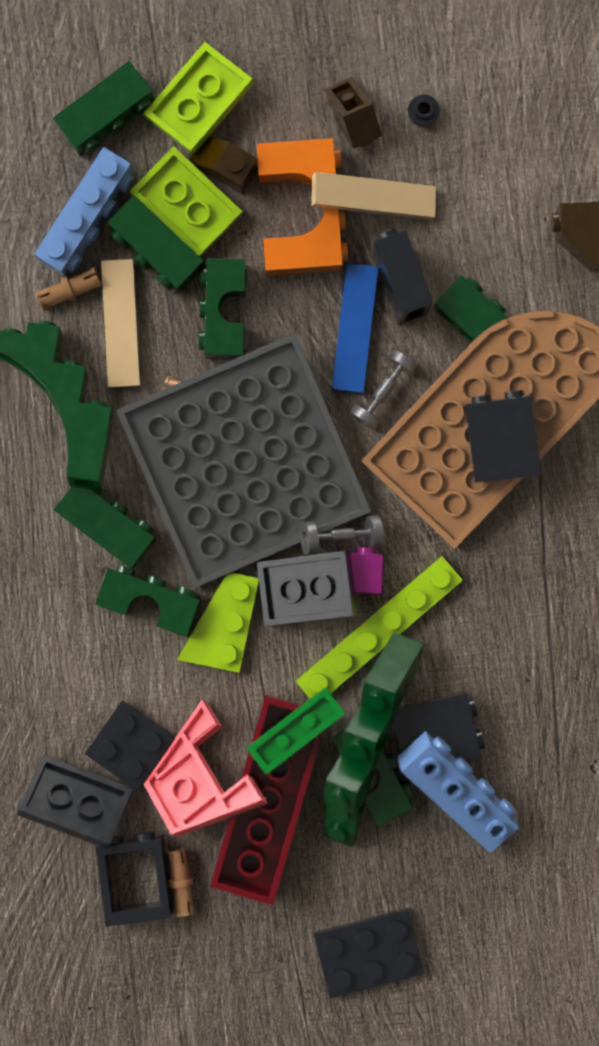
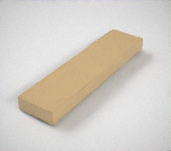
M315 172L312 174L311 206L432 220L435 218L436 186Z
M134 260L101 261L108 388L141 387Z

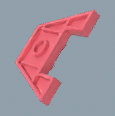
M201 700L143 783L169 832L176 837L267 803L254 779L249 775L243 777L226 792L223 791L198 748L222 728L210 705L204 700Z

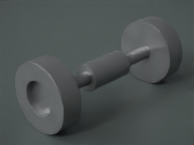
M393 350L388 356V360L396 366V369L389 379L385 378L374 393L373 397L375 399L368 409L365 410L358 405H354L349 412L356 420L373 431L377 430L381 422L372 413L380 402L384 403L396 385L394 381L401 371L414 376L419 369L415 362L396 350Z
M367 516L364 530L354 531L353 528L330 530L327 534H318L314 522L302 523L300 528V541L305 555L317 554L319 541L330 540L331 543L353 541L355 537L365 536L369 548H380L384 542V529L379 516Z

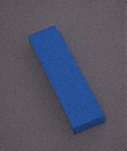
M347 263L332 383L333 391L364 393L378 267Z

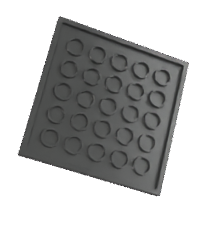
M295 333L116 410L193 588L300 543L302 523L314 522L318 534H321L371 512Z

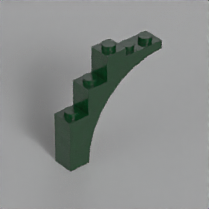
M41 320L37 323L28 322L26 334H22L21 331L12 328L0 331V360L14 366L31 378L48 396L60 415L65 429L68 449L66 477L69 486L102 490L114 420L112 407L100 401L84 403L88 382L86 367L71 360L59 363L63 341L60 326H56L50 321Z
M397 633L392 634L364 681L361 705L345 730L342 754L326 779L323 802L327 803L323 836L353 847L357 840L368 791L388 733L402 700L420 667L424 643Z

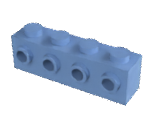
M102 148L34 253L40 263L62 277L69 276L70 272L76 271L83 258L81 255L88 245L91 246L99 235L101 224L105 219L111 217L117 206L116 201L122 192L125 193L134 180V171L129 162L107 148Z
M425 731L397 756L401 772L491 853L519 828L514 816L517 813L515 808L505 798L500 801L494 795L495 791L484 778L478 780L472 775L473 770L464 759L459 757L456 760L450 754L451 749L440 737L434 739Z

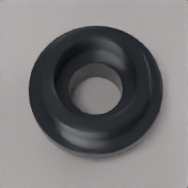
M418 95L409 103L408 116L415 125L427 127L434 124L438 119L440 112L439 104L432 96ZM425 105L429 108L430 112L428 114H421L418 108Z

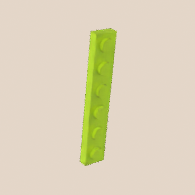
M441 556L300 676L296 683L309 698L324 687L331 694L386 646L393 633L400 635L462 582V578Z

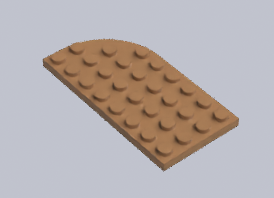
M554 311L528 312L498 322L481 333L361 461L455 549L523 478L475 483L465 404L472 403L471 397L491 394L493 401L505 399L504 392L524 390V396H531L540 461L599 399V327L581 317Z

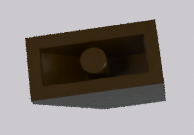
M353 77L324 89L339 126L353 149L359 146H366L382 136L373 104Z
M210 136L189 159L197 169L242 195L258 169L257 157L231 142Z
M599 202L560 203L556 213L551 214L552 233L557 232V242L590 272H597L599 269Z

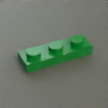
M324 687L247 746L246 749L267 775L345 715V712L327 688Z

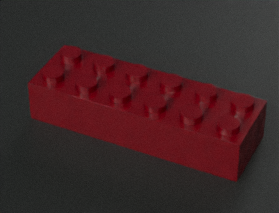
M266 694L251 743L302 704ZM323 731L267 775L252 755L248 753L241 779L246 775L251 776L267 803L229 818L210 887L266 904H274Z

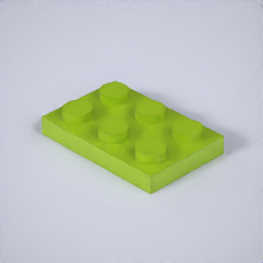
M204 42L143 114L146 119L194 155L254 85L253 78Z
M174 146L129 191L132 196L135 195L199 257H202L243 215L242 210Z

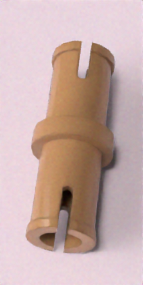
M93 267L71 278L65 276L61 278V282L43 290H38L35 293L36 297L40 298L38 302L41 308L45 311L64 301L70 300L72 302L77 300L78 295L97 287H102V282L99 280L98 272Z
M187 848L173 849V851L168 850L166 854L168 855L171 877L168 880V887L172 888L175 917L189 916V913L194 915L196 912L191 885L194 884V879L189 874Z

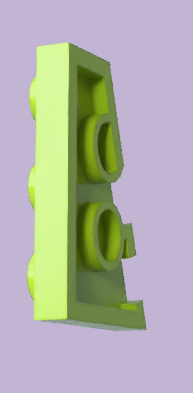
M231 572L226 574L177 660L240 673L259 579Z

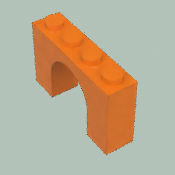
M333 138L257 144L260 183L299 181L312 187V174L315 172L336 174L335 168L341 167L340 148H334ZM325 208L320 223L307 234L294 237L263 239L266 277L342 271V262H348L347 242L341 243L340 231L346 230L345 211Z

